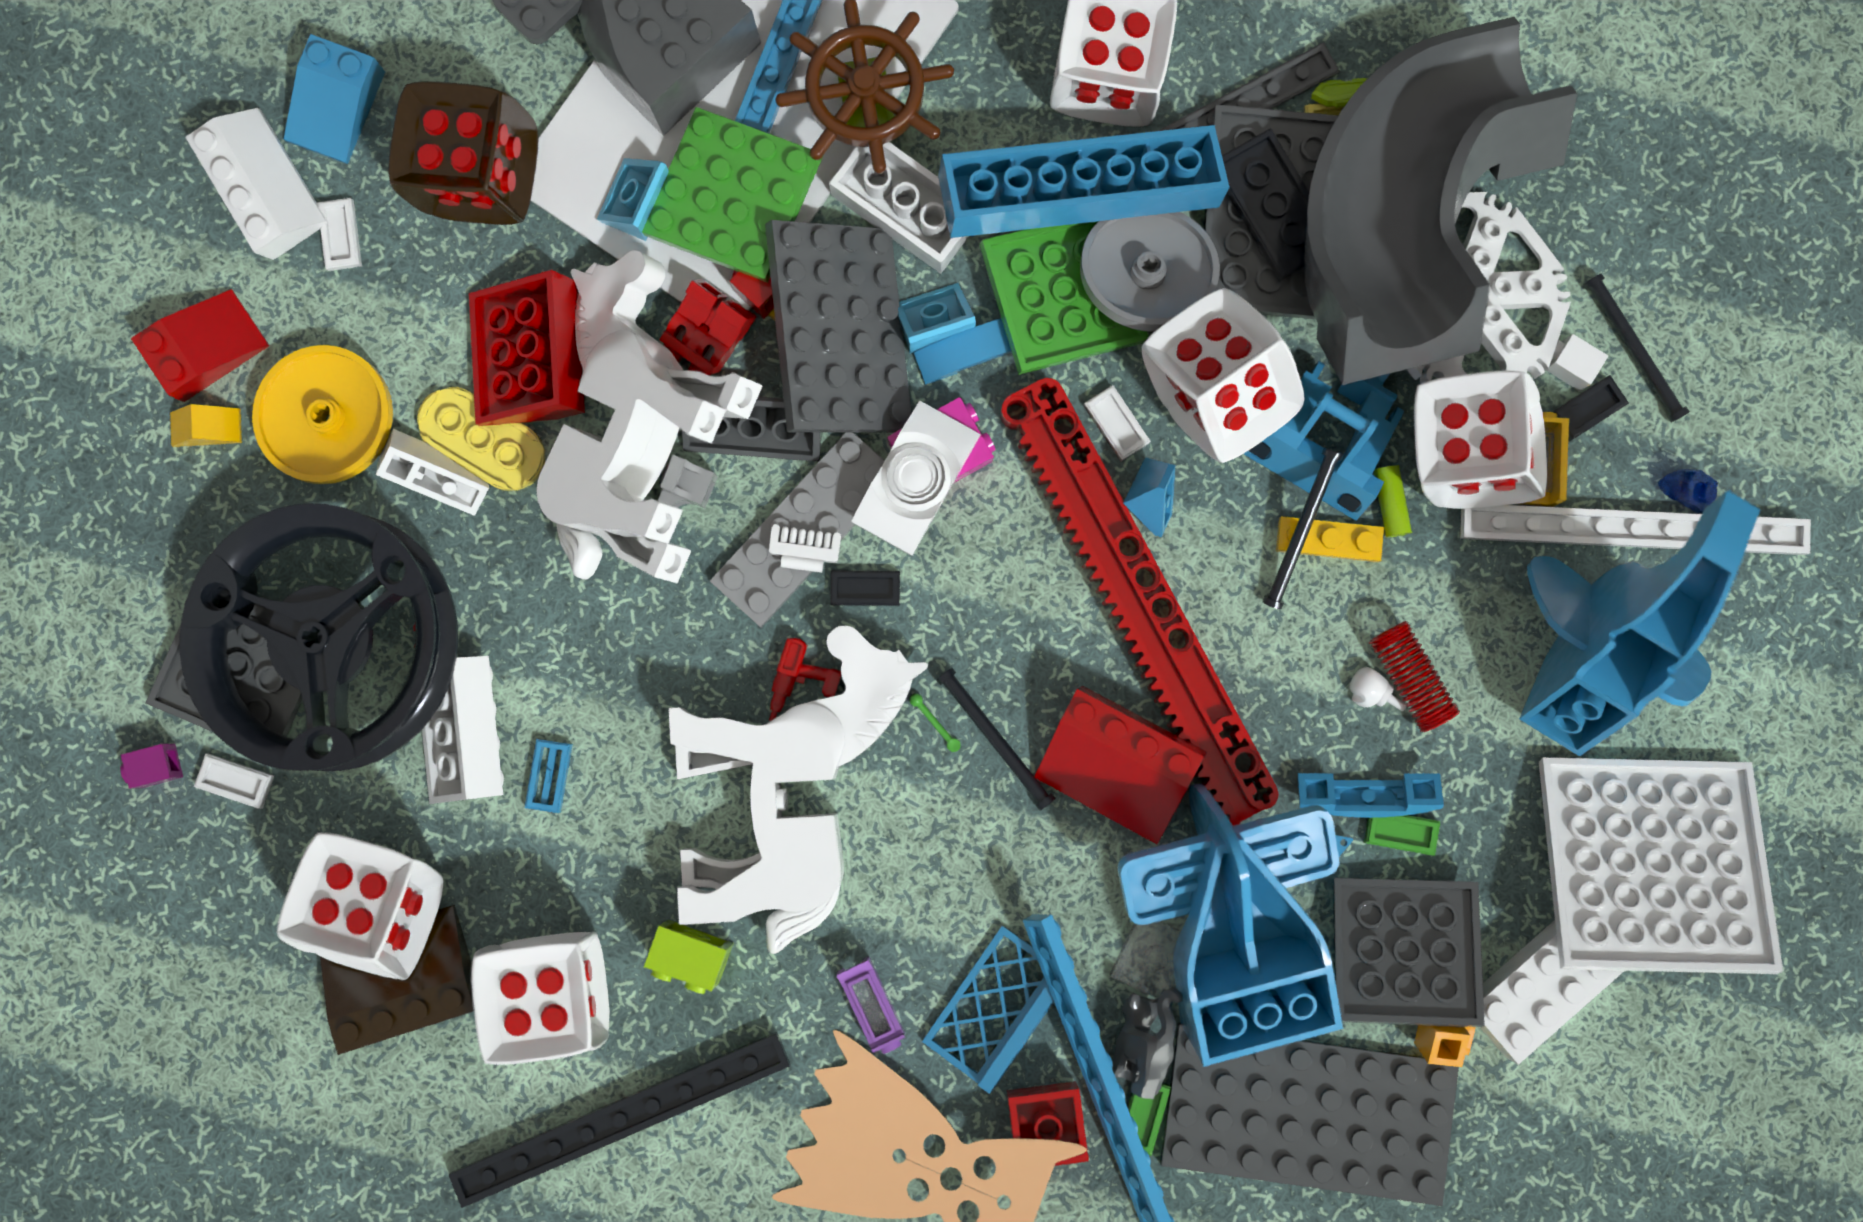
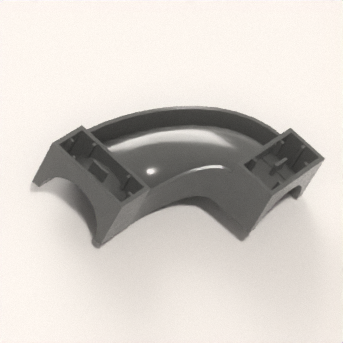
M1515 17L1446 32L1422 40L1399 52L1379 67L1357 89L1341 110L1327 135L1317 159L1310 185L1304 256L1305 286L1310 307L1318 323L1317 341L1343 385L1480 351L1490 283L1459 240L1455 228L1456 220L1473 185L1488 169L1495 179L1499 181L1564 165L1577 92L1571 85L1531 94L1522 69L1519 49L1520 23Z

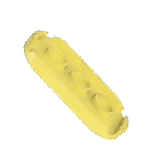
M459 387L437 390L428 395L419 408L417 424L419 425L422 440L493 487L504 491H517L532 485L539 478L545 464V449L539 436L522 423L488 426L475 425L473 393Z

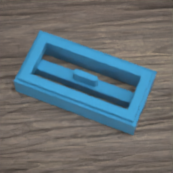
M536 739L524 808L561 813L573 744ZM544 747L550 748L541 803L535 802L543 751ZM562 750L553 805H550L548 803L557 751Z

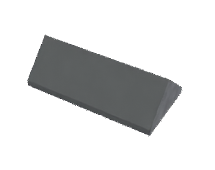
M758 396L748 419L722 418L712 443L688 435L682 430L683 451L819 462L822 432H787L784 398Z

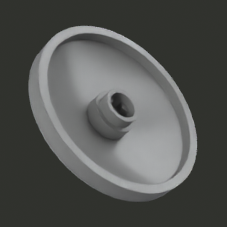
M1181 212L1099 221L1092 228L1084 243L1080 259V275L1087 295L1093 304L1107 317L1132 329L1156 331L1191 304L1216 290L1220 275V264L1217 250L1206 231L1192 218Z

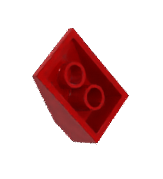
M232 289L163 317L131 338L166 393L182 402H186L270 346Z

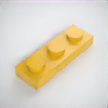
M1279 517L1276 552L1286 553L1299 518ZM1314 520L1300 554L1380 562L1384 527Z

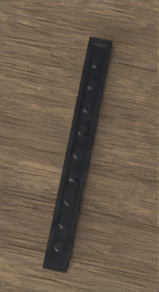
M775 1032L454 1170L448 1176L460 1206L463 1208L788 1068L791 1063L778 1032Z

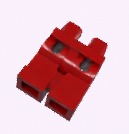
M697 279L690 282L685 291L687 294L669 321L666 331L663 332L659 340L664 343L663 346L671 351L678 363L682 357L692 363L687 371H698L711 376L721 371L736 345L743 339L757 316L734 300H726L727 295L704 279Z

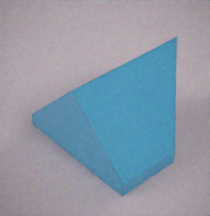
M1146 457L1123 504L1155 536L1162 537L1173 512L1176 465Z

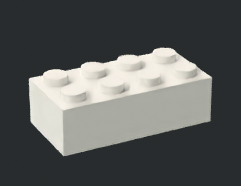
M890 142L883 144L886 170L878 174L872 168L869 147L856 146L830 181L831 196L874 227L884 230L894 241L941 274L969 236L950 238L938 176Z
M1554 920L1483 983L1485 1026L1480 1028L1507 1059L1519 1065L1624 971L1560 969Z

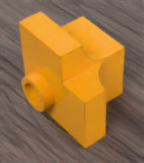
M1418 1025L1414 1044L1428 1064L1462 1067L1465 1055L1470 1053L1476 1027Z

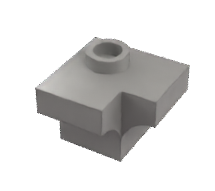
M673 455L661 477L660 488L662 492L658 501L677 508L685 504H693L705 509L718 477L712 471Z

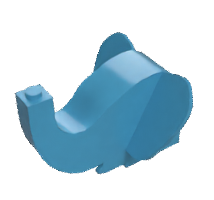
M1727 490L1705 508L1686 544L1666 562L1653 568H1645L1636 562L1621 564L1603 574L1592 585L1556 558L1549 556L1534 557L1527 565V575L1532 592L1545 620L1555 630L1558 637L1542 663L1519 720L1576 755L1581 756L1638 717L1642 709L1656 697L1677 706H1687L1698 698L1706 689L1711 680L1712 673L1708 662L1698 648L1712 628L1725 603L1760 509Z

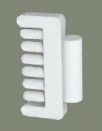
M777 524L772 526L769 552L771 555L782 556V568L822 573L824 562H838L841 544L840 533H834L832 548L830 549L832 537L830 532L825 533L823 548H821L822 531L816 533L815 546H813L815 534L813 530L808 531L806 545H804L805 529L799 530L798 542L796 544L797 529L795 527L791 528L789 543H787L789 528L787 526L782 528L779 542L780 527Z

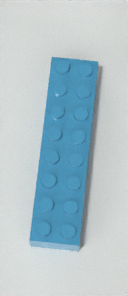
M1215 125L942 154L938 173L950 238L1219 208L1229 189Z

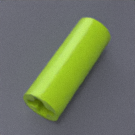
M1393 465L1375 469L1373 471L1374 476L1384 481L1378 498L1386 538L1411 534L1412 529L1400 466Z

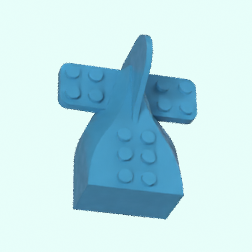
M1202 783L1191 785L1189 788V801L1198 836L1129 853L1120 859L1118 875L1125 909L1131 921L1135 924L1146 925L1189 914L1176 942L1173 967L1176 989L1183 996L1182 1002H1178L1180 1022L1201 1063L1205 1067L1343 1029L1333 966L1326 942L1303 907L1286 889L1327 877L1338 869L1339 854L1331 815L1322 806L1312 805L1234 826L1231 825L1224 811Z

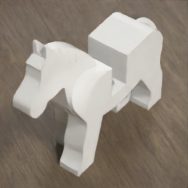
M633 250L609 266L599 265L594 262L585 273L576 269L571 270V275L579 291L575 310V334L583 374L578 392L615 409L603 438L566 424L563 425L539 475L537 498L545 516L556 523L560 544L568 557L574 576L580 579H589L596 571L603 552L599 540L593 535L595 534L603 538L613 549L616 556L653 577L678 583L691 550L669 541L683 510L654 499L644 501V498L663 470L675 443L679 428L688 435L712 443L723 417L749 418L762 385L735 373L722 377H711L698 371H684L669 349L636 325V317L644 307L647 295L658 290L665 279V269L661 262Z
M838 626L829 633L827 647L835 658L842 661L841 675L846 690L841 695L796 705L765 725H752L726 718H702L688 712L684 708H669L670 744L675 745L677 779L753 764L751 776V814L755 838L760 852L747 858L728 860L710 856L696 848L680 850L682 886L677 888L679 925L734 922L758 911L778 909L770 914L766 921L767 950L771 954H776L794 939L818 927L828 917L837 902L844 874L838 813L782 816V811L788 810L787 789H781L780 783L836 779L840 766L852 761L867 750L887 729L902 708L910 691L912 680L928 668L927 663H908L900 650L892 652L877 649L855 628ZM696 887H710L716 890L705 891Z

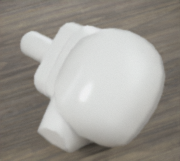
M1363 667L1353 676L1349 688L1353 693L1352 701L1355 704L1365 708L1375 704L1381 707L1388 702L1402 712L1406 709V703L1392 695L1394 686L1389 684V681L1376 670L1370 667Z

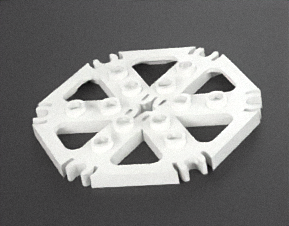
M1469 192L1462 207L1472 210L1474 217L1463 246L1490 283L1481 343L1502 371L1526 373L1528 371L1536 379L1549 369L1571 301L1562 302L1571 296L1570 292H1561L1556 286L1567 280V275L1560 274L1565 269L1517 207L1511 211L1512 203L1507 202L1498 210L1494 206L1496 195L1492 194L1484 201L1487 192ZM1508 232H1516L1522 237L1539 260L1538 270L1494 272ZM1504 309H1547L1550 318L1541 344L1539 346L1530 344ZM1464 355L1407 369L1414 380L1420 377V384L1430 381L1432 376L1438 379L1466 374L1462 368Z

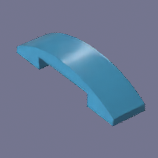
M1002 318L930 344L915 351L914 356L923 381L927 385L953 376L958 371L1012 353Z
M1298 773L1299 808L1319 805L1330 815L1362 818L1396 817L1442 809L1444 806L1440 774H1404L1402 780H1334L1333 773Z

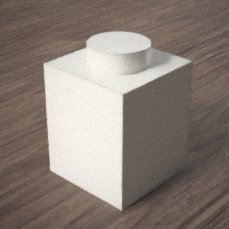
M1572 334L1563 341L1558 339L1549 369L1546 371L1580 391L1592 384L1608 355Z

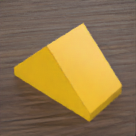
M190 404L170 412L172 447L242 443L241 409Z

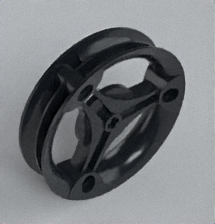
M308 503L281 507L263 513L234 530L215 548L202 565L188 593L181 619L179 640L182 672L193 704L205 723L226 745L248 759L269 767L294 771L313 770L330 772L360 768L390 756L409 743L420 733L439 708L450 685L457 659L458 621L456 609L448 584L435 561L418 542L399 528L385 521L334 505ZM316 537H335L359 543L372 550L374 571L346 590L327 585H313L293 592L282 602L257 594L258 586L254 571L273 554L296 542ZM405 565V574L400 581L399 571ZM383 585L387 590L364 608L361 601ZM403 597L410 598L415 619L416 639L413 660L408 676L394 701L374 722L360 731L349 728L347 711L349 684L362 672L369 660L373 646L372 628L395 603ZM255 603L275 611L270 624L249 616ZM242 624L256 631L267 640L269 658L276 672L287 683L300 689L306 712L307 730L300 733L294 739L281 735L263 724L245 705L235 687L228 664L227 633ZM319 636H322L321 642L318 641ZM323 692H327L330 726H326ZM331 737L332 746L329 751L327 748V741Z

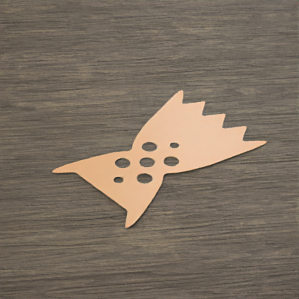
M833 1030L837 1044L843 1052L847 1064L815 1070V1076L830 1096L832 1103L801 1111L800 1116L814 1135L817 1143L813 1146L788 1150L786 1158L803 1183L802 1185L775 1193L772 1198L778 1202L868 1218L905 1219L924 1217L935 1213L942 1217L943 1222H962L958 1218L957 1209L960 1203L968 1200L974 1202L979 1208V1217L976 1222H1034L1055 1163L1083 1154L1087 1149L1075 1143L1043 1139H986L964 1144L960 1141L946 1118L919 1090L856 1041L838 1030ZM932 1134L939 1135L945 1142V1151L941 1156L935 1158L927 1155L923 1147L926 1137ZM896 1149H902L906 1154V1158L902 1163H897L893 1159V1152ZM981 1156L990 1157L995 1163V1173L989 1179H980L974 1172V1162ZM949 1167L956 1168L962 1175V1184L953 1191L945 1189L940 1181L942 1171ZM916 1178L926 1181L929 1187L927 1198L919 1202L912 1200L907 1192L909 1182ZM1001 1195H1006L1010 1198L1011 1205L1008 1209H1001L998 1206L997 1200Z

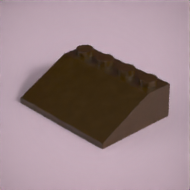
M455 905L437 911L420 959L406 980L372 974L320 956L327 1021L337 1055L474 1011L471 981L472 962Z

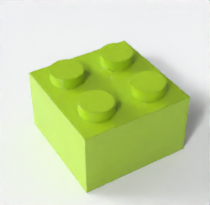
M668 919L658 926L644 967L651 969L650 975L657 979L671 982L673 977L686 982L684 987L690 991L704 994L706 990L712 992L720 983L734 943L686 925H679V923Z

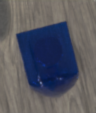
M1681 469L1669 473L1657 483L1661 491L1670 499L1680 502L1695 513L1702 514L1705 508L1715 501L1719 482L1702 470Z

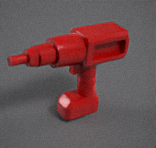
M787 638L771 689L774 693L770 702V710L772 711L768 721L774 720L777 713L781 712L787 696L790 697L795 682L804 684L805 678L823 681L822 693L824 697L835 696L841 678V671L802 663L808 645L801 639Z

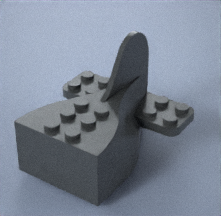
M492 0L498 12L528 42L536 45L546 42L578 13L584 38L605 77L663 136L761 44L752 9L741 0Z

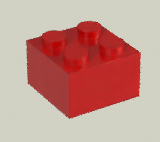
M1076 1081L1006 1090L1013 1139L1064 1141L1081 1145L1087 1149L1080 1089ZM1088 1150L1083 1154L1055 1163V1166L1088 1162Z

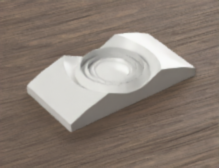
M919 401L900 431L885 462L870 484L851 522L913 556L981 434Z

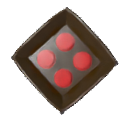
M433 81L406 84L397 104L389 151L388 173L393 190L417 210L442 219L495 225L522 223L531 201L538 156L537 125L527 110L508 93L486 86Z

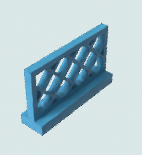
M1003 925L922 1041L977 1082L978 1086L987 1093H991L1054 1003L1045 977L1042 981L1027 983L1024 962L1038 960L1033 947ZM1004 936L1016 944L1018 959L999 962L996 947ZM1022 949L1033 957L1023 958ZM993 953L994 963L985 965ZM1019 963L1023 984L1003 987L1000 966ZM995 967L998 988L979 991L976 976L981 969ZM973 983L974 992L965 994ZM1037 986L1030 997L1028 987ZM1024 988L1026 1004L1022 1010L1007 1012L1004 991ZM999 992L1003 1013L983 1016L980 995ZM975 996L978 1017L959 1020L956 1005L961 998ZM953 1012L954 1021L945 1023L949 1015ZM1017 1015L1010 1026L1008 1016ZM1003 1017L1006 1033L1002 1039L987 1041L984 1020ZM979 1021L982 1042L963 1045L960 1024ZM955 1025L957 1047L944 1048L933 1040L941 1027ZM998 1044L990 1055L988 1045ZM983 1046L986 1062L977 1073L966 1064L964 1049ZM959 1050L960 1059L950 1052Z

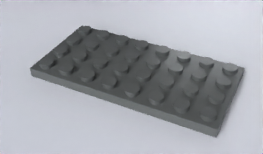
M1178 1022L1170 1082L1171 1090L1168 1098L1160 1164L1164 1167L1443 1206L1459 1067L1428 1064L1424 1057L1306 1040L1296 1041L1204 1067L1182 1024Z

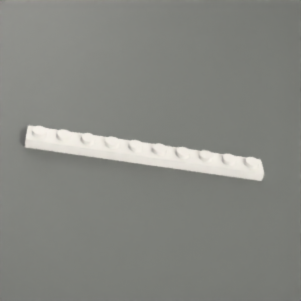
M1517 505L1461 509L1460 539L1681 549L1692 535L1702 514ZM1758 517L1745 552L1791 555L1810 554L1811 519Z

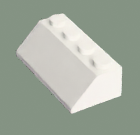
M254 108L212 118L186 136L187 141L254 253L274 260L318 231L321 226L328 224L327 219H325L261 109Z
M489 656L460 657L456 659L454 673L448 690L439 708L422 729L429 804L503 795L504 776L500 768V740L496 731V704L493 701L491 683L493 672L489 664Z

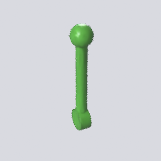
M912 694L909 698L910 704L918 707L945 739L948 750L957 752L961 747L960 741L949 735L924 705L920 694Z

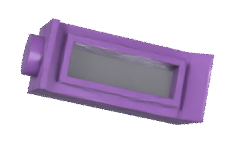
M870 956L847 970L844 968L839 970L836 976L844 989L872 1053L881 1049L882 1054H886L902 1045L900 1040L905 1038V1031Z

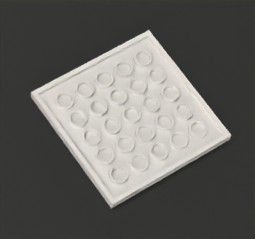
M1544 757L1539 761L1560 969L1778 974L1783 972L1752 762Z

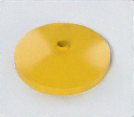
M330 345L305 347L279 360L261 381L254 398L252 410L254 434L265 457L283 473L313 484H332L345 481L368 468L385 447L393 422L391 395L380 373L367 360L354 352Z

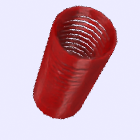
M1405 621L1371 639L1369 644L1373 647L1374 653H1377L1406 638L1394 647L1380 653L1377 658H1381L1397 648L1410 643L1403 649L1382 659L1381 664L1414 648L1383 667V669H1387L1405 658L1416 654L1409 660L1388 670L1386 674L1389 675L1420 659L1413 665L1390 676V680L1424 664L1417 670L1394 681L1393 685H1397L1415 674L1428 669L1421 675L1396 687L1397 691L1402 690L1419 679L1430 675L1425 680L1399 693V696H1403L1434 680L1429 685L1405 696L1402 701H1408L1427 689L1438 685L1431 691L1414 698L1405 705V707H1410L1416 704L1408 712L1411 713L1418 710L1412 714V718L1422 715L1415 720V723H1417L1416 726H1418L1420 732L1423 733L1453 719L1460 713V710L1456 703H1452L1453 698L1449 697L1450 692H1446L1447 687L1443 686L1444 682L1439 681L1441 677L1437 675L1438 671L1433 670L1434 665H1429L1431 660L1427 659L1428 654H1423L1425 649L1421 648V643H1417L1418 638H1413L1415 633L1411 632L1412 628L1408 624L1409 622ZM1440 691V692H1439L1438 694H1436L1435 696L1430 697V698H1428V699H1426V700L1420 702L1421 700L1425 699L1426 697L1430 696L1431 694ZM1444 696V697H1443L1442 699H1440L1439 701L1434 702V703H1432V704H1430V705L1424 707L1425 705L1431 703V702L1434 701L1435 699ZM1448 701V702H1447L1446 704H1444L1443 706L1438 707V708H1436V709H1434V710L1428 712L1429 710L1435 708V707L1438 706L1439 704Z

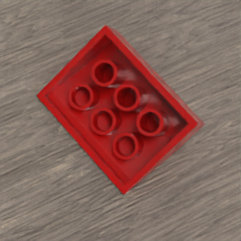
M548 270L469 293L475 425L488 426L558 420L585 413L584 394L578 392L583 371L576 345L575 310L578 290L573 279L554 270Z
M1082 685L1077 688L1034 777L1158 845L1207 752Z

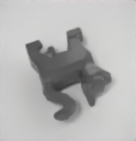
M1168 988L1159 998L1154 1000L1131 993L1129 998L1124 1001L1122 1007L1125 1024L1116 1039L1112 1070L1116 1079L1120 1077L1132 1081L1130 1092L1140 1098L1154 1099V1096L1161 1089L1169 1065L1174 1058L1173 1040L1176 1022L1172 1013V1003L1182 1002L1183 999L1182 993L1175 988ZM1159 1016L1161 1030L1155 1033L1150 1030V1026L1156 1017Z

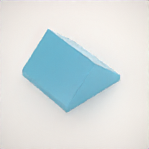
M624 158L596 220L646 241L647 237L643 235L642 231L668 175L667 165L661 161Z
M959 283L899 302L898 317L910 354L976 326L975 316Z

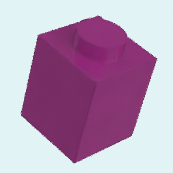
M159 744L121 754L123 762L120 767L121 776L128 784L129 789L146 788L183 778L176 744Z

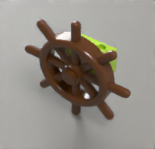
M845 0L843 6L847 27L833 33L820 45H817L800 32H793L790 35V43L811 57L806 71L805 89L779 93L775 98V102L779 107L808 103L815 121L824 130L810 149L812 159L820 160L836 139L851 146L869 147L872 168L876 173L881 174L886 170L883 144L898 138L910 126L932 140L939 138L941 134L939 127L919 114L924 98V83L951 78L954 75V68L950 64L922 68L915 51L906 42L920 21L918 13L914 11L909 12L896 31L893 32L879 26L861 25L856 0ZM865 45L882 48L877 57L867 58ZM851 48L853 61L842 62L835 56ZM894 56L902 63L906 70L904 72L886 74V68ZM826 68L838 76L839 83L820 86ZM910 85L909 95L905 104L885 91L886 89ZM841 97L843 105L833 116L826 108L823 100Z

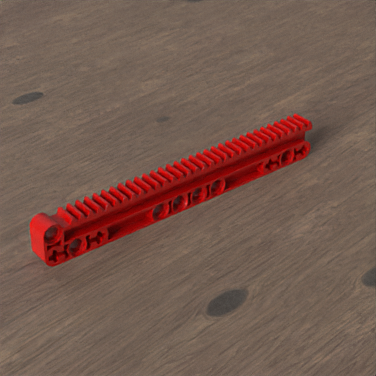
M1043 378L1011 394L1002 404L1001 420L1009 429L1020 431L1022 438L1018 444L1019 449L1029 448L1024 459L1026 461H1036L1032 465L1031 472H1042L1037 483L1038 485H1049L1044 492V496L1055 497L1050 505L1051 509L1061 508L1062 511L1058 514L1057 520L1068 521L1063 532H1074L1075 536L1069 542L1070 545H1081L1076 556L1088 558L1082 566L1083 569H1093L1094 573L1089 578L1090 582L1100 581L1101 583L1095 592L1097 594H1107L1102 605H1113L1114 609L1109 613V618H1120L1115 629H1125L1127 631L1121 639L1122 642L1132 641L1133 646L1128 650L1129 655L1139 654L1140 656L1134 665L1136 667H1146L1141 678H1152L1153 682L1148 686V691H1159V695L1154 699V702L1165 703L1166 706L1160 712L1161 715H1171L1173 717L1167 724L1168 728L1178 727L1179 731L1175 734L1176 736L1207 752L1194 777H1205L1202 784L1207 790H1212L1210 794L1218 802L1231 825L1241 824L1240 822L1262 810L1271 808L1278 800L1279 792L1129 510L1123 504L1122 497L1061 384L1053 378ZM1042 390H1045L1047 394L1054 393L1052 405L1056 411L1050 416H1047L1052 408L1047 399H1039ZM1011 405H1020L1024 408L1026 415L1022 419L1015 420L1010 418L1007 409ZM1058 419H1066L1070 422L1072 431L1067 434H1060L1055 430L1054 422ZM1076 436L1079 439H1076L1074 443L1075 448L1079 453L1085 452L1087 454L1084 464L1080 460L1073 461L1071 459L1074 454V448L1069 442ZM1130 539L1135 543L1137 549L1134 556H1125L1121 553L1119 549L1121 540ZM1145 569L1152 574L1153 582L1151 586L1142 587L1137 583L1135 577L1138 570ZM1155 600H1163L1168 604L1169 613L1167 617L1159 618L1153 613L1152 604ZM1172 630H1179L1185 636V644L1181 649L1174 648L1169 643V634ZM1222 724L1233 726L1234 731L1230 733V737L1234 743L1242 742V747L1233 748L1230 752H1227L1226 748L1233 747L1228 737H1220L1219 733L1223 730ZM1244 752L1250 757L1251 766L1246 772L1242 773L1236 768L1235 759L1240 753ZM1259 773L1260 777L1253 779L1258 787L1266 788L1267 792L1263 794L1264 801L1253 799V795L1256 794L1257 790L1253 782L1244 783L1243 779L1254 777Z

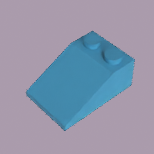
M310 34L297 65L284 140L348 164L385 75V70L372 56Z

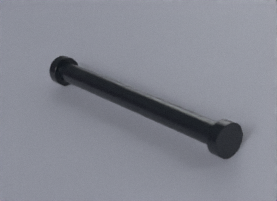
M1600 273L1583 284L1585 289L1588 290L1590 288L1669 412V421L1672 423L1688 414L1690 412L1687 406L1682 407L1606 288L1602 281L1605 278Z
M1324 447L1322 454L1325 456L1270 593L1263 598L1262 602L1272 608L1282 609L1284 605L1282 598L1338 460L1342 461L1344 453L1335 449Z
M950 668L936 681L939 685H945L1037 801L1035 806L1041 811L1053 802L1056 797L1052 793L1048 794L954 676L956 674L955 670Z

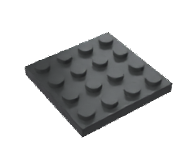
M255 603L249 616L270 624L275 611ZM242 624L227 633L228 664L235 687L245 705L263 724L273 731L287 736L303 700L300 689L287 683L276 672L269 658L267 640L256 631ZM179 627L145 704L212 731L200 716L186 687L180 659ZM319 636L318 641L321 642L322 636Z
M1334 878L1335 983L1342 1022L1457 1027L1485 1026L1478 882Z

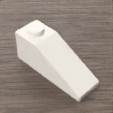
M395 429L392 430L379 457L376 471L377 476L474 516L489 489V484L426 442Z

